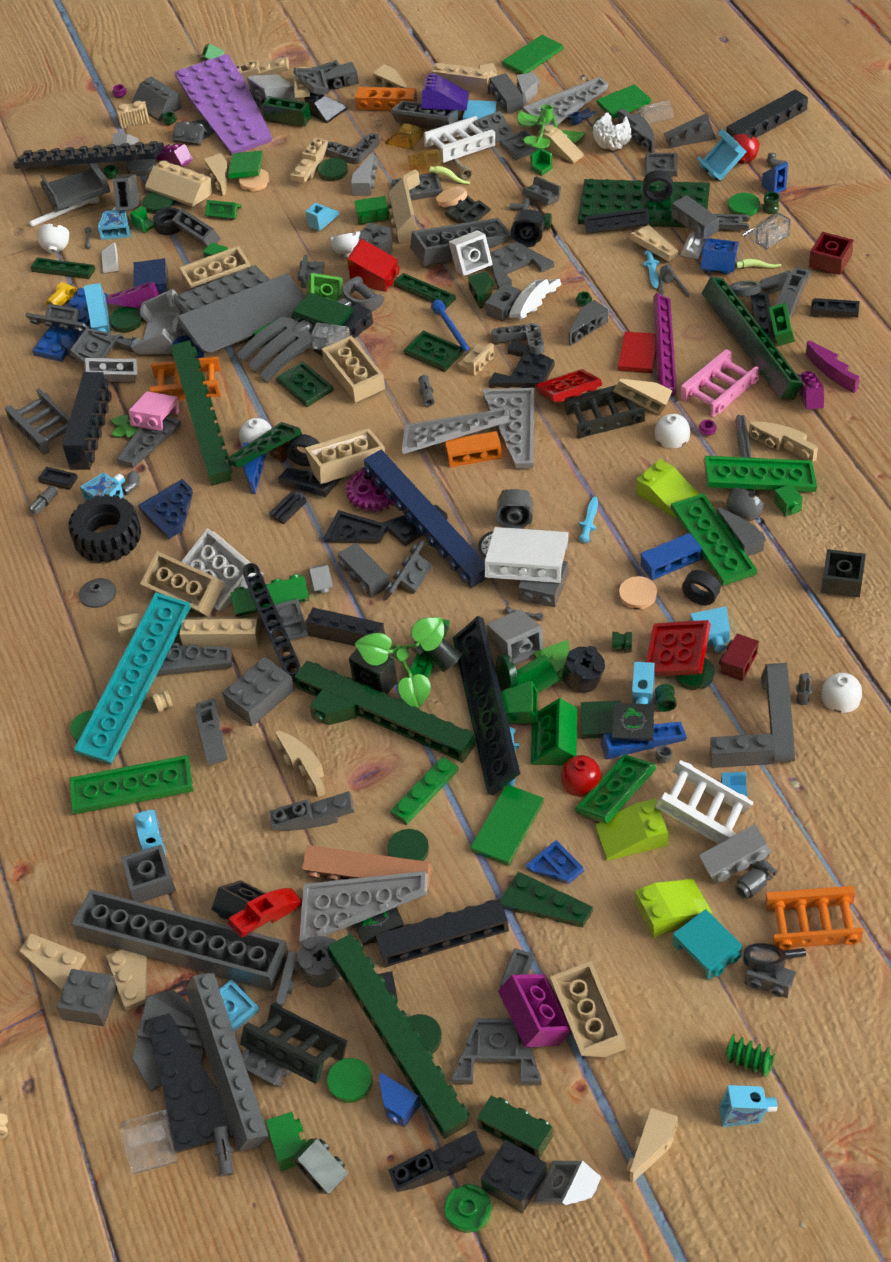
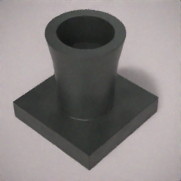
M443 622V624H444V632H445V631L448 629V627H447V625ZM444 637L437 648L427 651L442 672L449 669L462 656V653L446 641ZM421 645L411 648L417 654H421L424 651Z

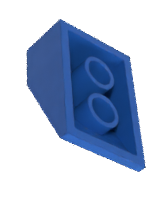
M707 238L703 248L701 269L707 272L718 270L723 274L734 272L739 241Z

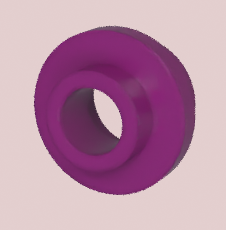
M118 84L113 87L112 93L115 97L121 98L127 93V89L124 85Z
M710 419L703 420L699 425V432L702 435L710 436L717 430L716 424Z

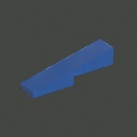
M681 722L654 724L653 741L612 740V733L603 734L600 745L607 760L623 756V754L628 755L662 745L686 741L687 736Z

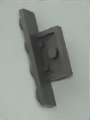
M49 304L45 316L26 313L25 315L31 323L36 325L42 323L48 327L59 326V328L64 330L70 328L79 333H83L86 328L90 329L85 323L77 322L80 310L76 308Z
M422 540L419 544L415 543L409 551L412 554L410 557L407 555L401 563L403 568L401 570L398 569L393 575L394 582H389L384 589L386 594L383 599L387 600L398 584L413 594L417 591L433 565L418 554L426 541Z

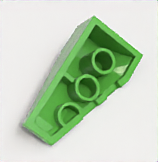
M311 273L306 282V296L311 292L337 302L340 300L343 292V278ZM318 325L310 331L320 333L326 327Z

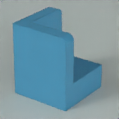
M746 772L721 773V783L747 797Z

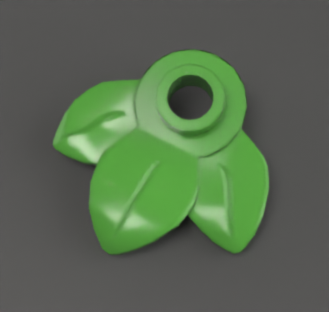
M120 415L111 420L117 426L112 433L114 437L120 438L126 435L130 438L139 429L136 426L130 425L129 415Z

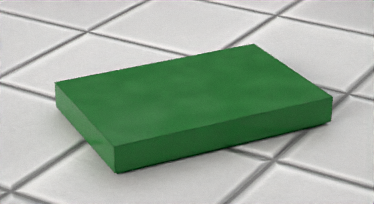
M635 84L597 99V105L606 113H609L612 119L618 117V110L622 108L627 112H631L651 103V98Z
M263 150L233 153L228 172L229 179L259 176L263 160Z

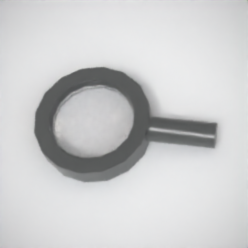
M750 280L739 281L731 284L730 288L738 297L751 296L761 292V289L778 287V280L763 283Z

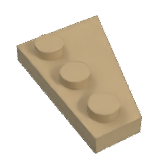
M649 225L632 232L629 238L667 261L676 258L679 252Z
M34 934L29 935L20 949L21 955L37 970L39 969L61 992H63L70 970H80L86 960L85 954Z
M122 949L106 955L125 1010L128 1011L145 1004L147 999V957Z

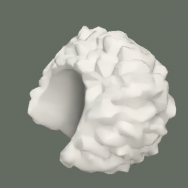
M605 113L593 125V137L597 144L604 149L609 148L612 151L622 149V146L626 145L632 137L630 135V124L626 116L623 123L612 125L611 116L609 113Z

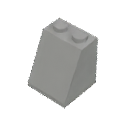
M277 74L247 77L249 90L256 105L263 109L262 104L268 96L289 100L296 99L294 85Z
M521 609L487 624L489 639L500 655L507 654L511 657L509 661L510 663L513 662L514 665L534 657L535 652L543 649L542 627Z

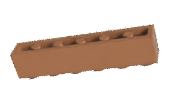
M307 845L302 870L308 874V877L320 879V876H326L331 881L426 871L428 875L427 891H429L433 866L430 862Z

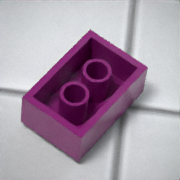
M545 974L511 975L498 990L525 1047L559 1046L572 1032L562 1006Z

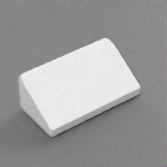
M692 231L680 255L698 259L707 238L703 239Z
M114 242L101 251L103 273L119 271L118 252Z

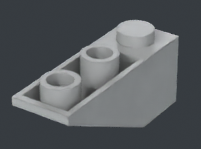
M371 154L352 174L351 186L353 196L371 195L372 189H375L374 179H376L378 162L375 160L374 154Z

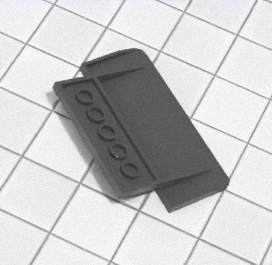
M254 265L174 296V302L184 312V314L178 316V322L193 343L202 352L212 353L254 336L253 332L280 317L291 318L293 310L305 298V295L288 273L270 280Z

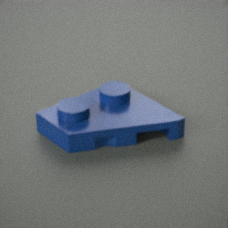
M557 840L526 864V868L529 871L566 884L571 883L585 871L583 866Z

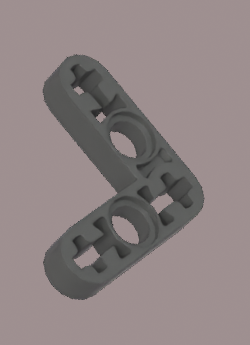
M370 133L354 148L331 141L327 144L325 154L333 158L343 159L351 164H360L379 145V136L376 133Z
M530 323L500 327L491 331L492 341L494 342L526 339L531 354H541L544 352V341L538 324Z

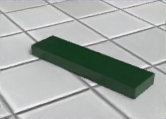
M37 257L31 266V270L37 273L90 279L95 271V266Z
M402 273L394 281L395 287L433 303L435 300H442L446 309L456 300L454 294L405 273Z

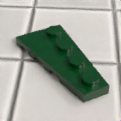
M280 422L228 457L227 461L229 465L234 467H243L257 457L299 436L302 432L299 427Z
M519 871L500 899L504 910L509 908L521 914H524V912L531 913L539 918L545 919V917L556 919V922L582 928L593 912V906Z

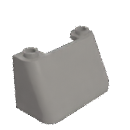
M174 289L142 302L140 315L147 321L143 340L136 338L132 341L131 348L135 353L139 355L172 354L170 346L175 339L180 336H187V333L178 322V316L184 314V312L174 302V296L178 295Z

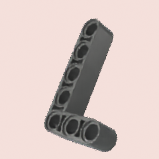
M787 663L765 664L761 673L762 688L767 689L770 733L773 735L775 748L774 762L795 761Z

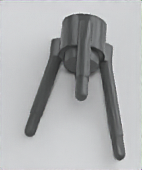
M668 264L662 266L660 269L661 275L658 277L660 281V294L664 296L663 281L671 282L674 279L683 292L690 296L676 273H674L673 268Z

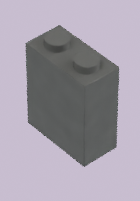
M136 174L120 175L114 178L116 211L132 210L139 206Z
M563 561L560 583L521 580L518 587L519 600L556 607L569 574L568 562Z

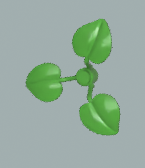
M542 105L539 117L520 110L518 114V123L520 125L534 127L535 125L542 124L539 137L527 136L524 138L526 145L536 148H546L550 145V140L542 138L545 124L550 123L551 120H553L554 127L558 128L555 115L553 114V106ZM561 130L572 142L581 140L586 134V131Z
M440 617L422 618L415 622L411 631L412 638L417 641L414 644H406L404 646L397 643L391 647V639L383 633H372L355 642V646L362 658L371 665L383 664L388 658V653H391L396 660L401 662L409 677L400 679L398 692L401 698L412 707L419 708L429 696L431 685L428 678L422 674L412 676L405 663L409 656L408 649L419 645L425 651L437 648L444 635V624Z

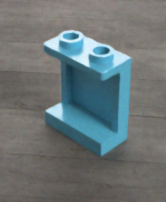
M723 129L718 132L722 139L704 159L700 156L697 158L701 162L699 165L705 171L708 169L707 173L713 179L717 177L720 181L747 152Z

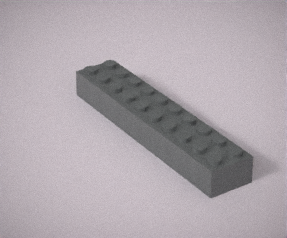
M92 889L89 890L72 922L77 938L201 972L214 973L216 976L273 991L288 957L285 940L250 932L241 938L228 925Z

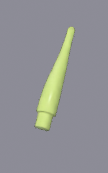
M430 166V173L446 175L458 183L470 184L469 181H463L445 167Z
M743 259L735 262L736 268L752 266L778 268L782 266V264H769L757 259Z

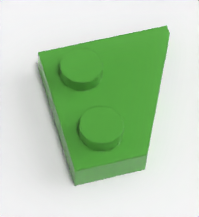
M568 639L534 653L535 659L543 654L548 657L560 681L563 680L562 670L569 653Z

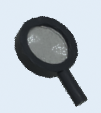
M755 943L745 948L743 961L746 966L755 971L765 973L776 972L785 967L786 959L805 957L806 949L798 948L783 951L772 944Z

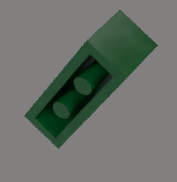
M268 96L262 104L265 120L306 126L311 119L309 103Z
M491 1095L477 1117L480 1129L503 1141L507 1140L539 1159L553 1137L552 1126L549 1122L542 1118L536 1119L532 1117L525 1109H517L501 1097L496 1098Z

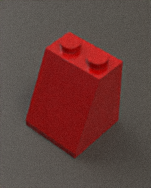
M363 239L358 241L347 258L350 280L359 276L363 279V284L375 290L386 292L400 271L397 258Z

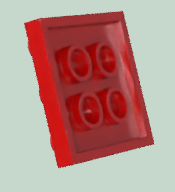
M583 369L535 384L537 392L556 403L563 402L565 398L570 396H580L585 391H595L597 387L602 386L600 378Z
M709 620L653 624L646 662L655 663V676L702 674L711 627Z

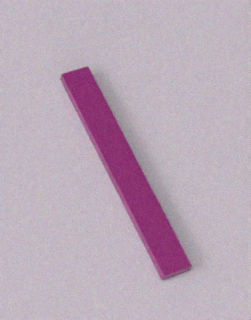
M656 293L653 296L658 383L672 390L671 395L674 396L677 393L671 301L669 298Z

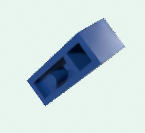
M243 443L242 448L248 445L249 443ZM266 453L242 467L252 494H256Z

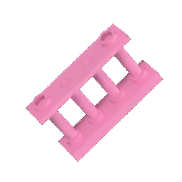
M726 349L681 385V399L687 401L691 397H697L711 406L710 416L714 417L721 413L726 406L750 386L757 383L759 367L755 366L749 372L732 363V352ZM725 369H730L742 376V378L736 381L722 372ZM714 378H719L731 385L728 390H724L711 381ZM707 387L720 396L714 400L700 392V390Z

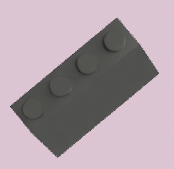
M402 100L391 110L396 123H402L404 126L416 125L419 128L425 126L430 127V129H436L458 122V110L422 108V103Z

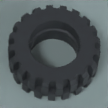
M104 494L101 497L98 495L94 496L91 500H85V503L79 504L77 510L73 511L68 522V529L76 551L85 559L94 560L99 563L102 561L106 563L111 562L114 559L119 560L121 556L128 555L130 550L137 546L136 543L141 538V527L134 506L128 500L120 499L117 495L110 496L109 494ZM105 525H116L108 531L94 532Z

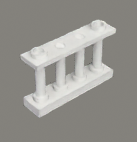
M477 116L424 132V146L428 147L435 144L440 149V160L444 163L495 146V131L482 132L475 125L474 121L477 120ZM474 132L476 135L469 136L468 133ZM459 136H461V137L463 138V139L458 140V141L455 139L456 137H459ZM447 140L450 142V143L445 144V145L442 143L443 141H447Z
M680 760L672 770L673 773L678 775V778L670 794L665 792L657 801L655 808L717 844L736 835L737 833L733 832L732 829L740 812L745 814L754 802L745 795L735 792L697 770L691 764ZM685 780L696 786L688 805L677 799ZM703 791L714 796L706 816L695 809ZM722 801L733 807L725 826L714 821Z

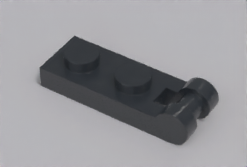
M814 298L811 301L810 315L813 317L829 315L858 318L860 301Z

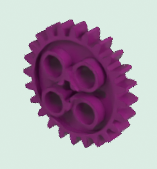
M363 467L361 468L362 472L355 471L356 476L351 475V480H347V498H349L350 503H353V507L358 506L359 510L365 508L366 512L372 509L373 513H375L376 509L382 512L384 507L389 509V505L395 506L391 499H387L384 491L375 485L374 480L365 474Z

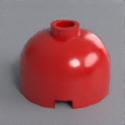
M746 134L732 136L747 151L737 163L746 164L753 161L759 151V141L753 136L752 139L747 138Z
M577 755L570 758L563 765L561 771V782L565 791L578 797H585V794H588L602 779L600 766L594 759L585 755Z

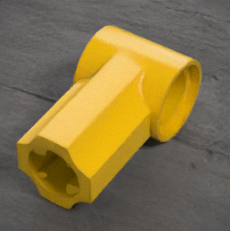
M60 282L56 287V292L45 301L46 306L49 304L62 306L67 300H71L77 292V288Z

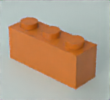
M497 431L445 441L449 467L502 458L501 444Z

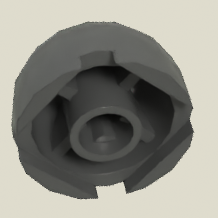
M735 487L728 495L727 510L748 522L758 518L765 506L763 502L756 496L754 498L750 497L748 491Z

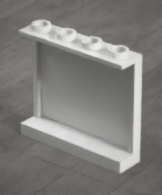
M495 527L485 559V577L560 583L565 550H568V532Z

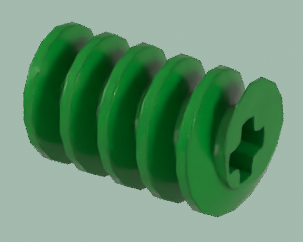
M732 1034L726 1048L725 1057L727 1055V1062L730 1064L736 1059V1066L738 1067L744 1062L746 1070L753 1066V1072L756 1074L762 1069V1076L766 1077L772 1069L776 1052L770 1055V1047H767L762 1052L760 1043L754 1049L752 1040L747 1045H744V1037H741L736 1042L735 1034Z

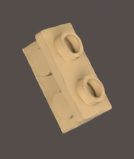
M489 343L484 347L477 344L458 363V369L475 376L494 358V345Z

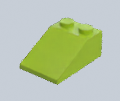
M659 459L636 479V494L676 519L677 517L671 510V503L699 495L673 466L662 459Z
M656 798L638 802L623 809L608 824L602 822L595 824L607 861L668 846V831L660 810L655 808Z
M694 879L657 882L635 890V905L653 938L683 927L705 909L711 915L713 914Z

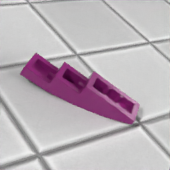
M807 341L806 356L831 380L855 393L858 390L860 376L849 372V365L837 360L838 354L812 341Z

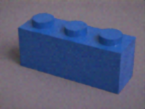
M688 533L641 553V567L651 580H655L700 561L702 547L691 533Z

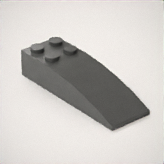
M493 218L412 231L410 248L424 266L453 261L449 241L477 230L485 234L489 249L512 237L501 220Z

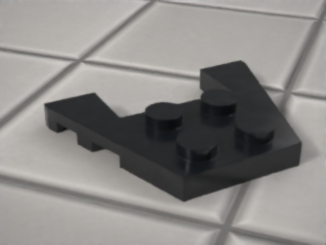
M513 339L507 349L508 354L520 356L521 359L511 376L494 372L488 384L490 388H495V385H504V388H510L511 385H520L521 388H535V384L548 379L555 366V360L542 353L531 354L527 345Z

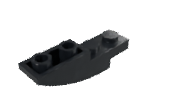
M474 1130L435 1151L428 1149L388 1171L396 1191L401 1192L455 1174L467 1168V1163L486 1153L478 1134Z

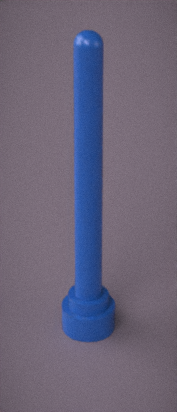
M435 300L431 304V309L435 314L441 316L463 351L468 352L469 346L445 312V304L442 300Z

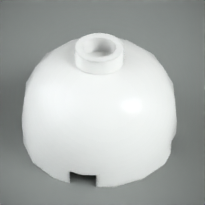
M44 224L39 227L37 234L38 243L47 252L54 254L64 250L68 245L69 231L65 227L58 225L57 228L53 227V224Z
M360 231L356 232V234L354 232L329 237L334 252L340 255L344 254V257H349L360 240Z
M672 413L662 416L655 426L654 436L656 442L659 441L661 446L665 448L682 447V444L687 443L690 438L689 423L679 414Z
M252 418L245 421L239 430L241 446L243 443H251L271 429L270 424L261 418Z
M839 672L825 680L822 686L821 700L828 709L832 711L834 709L841 710V713H847L859 706L862 699V687L853 675Z

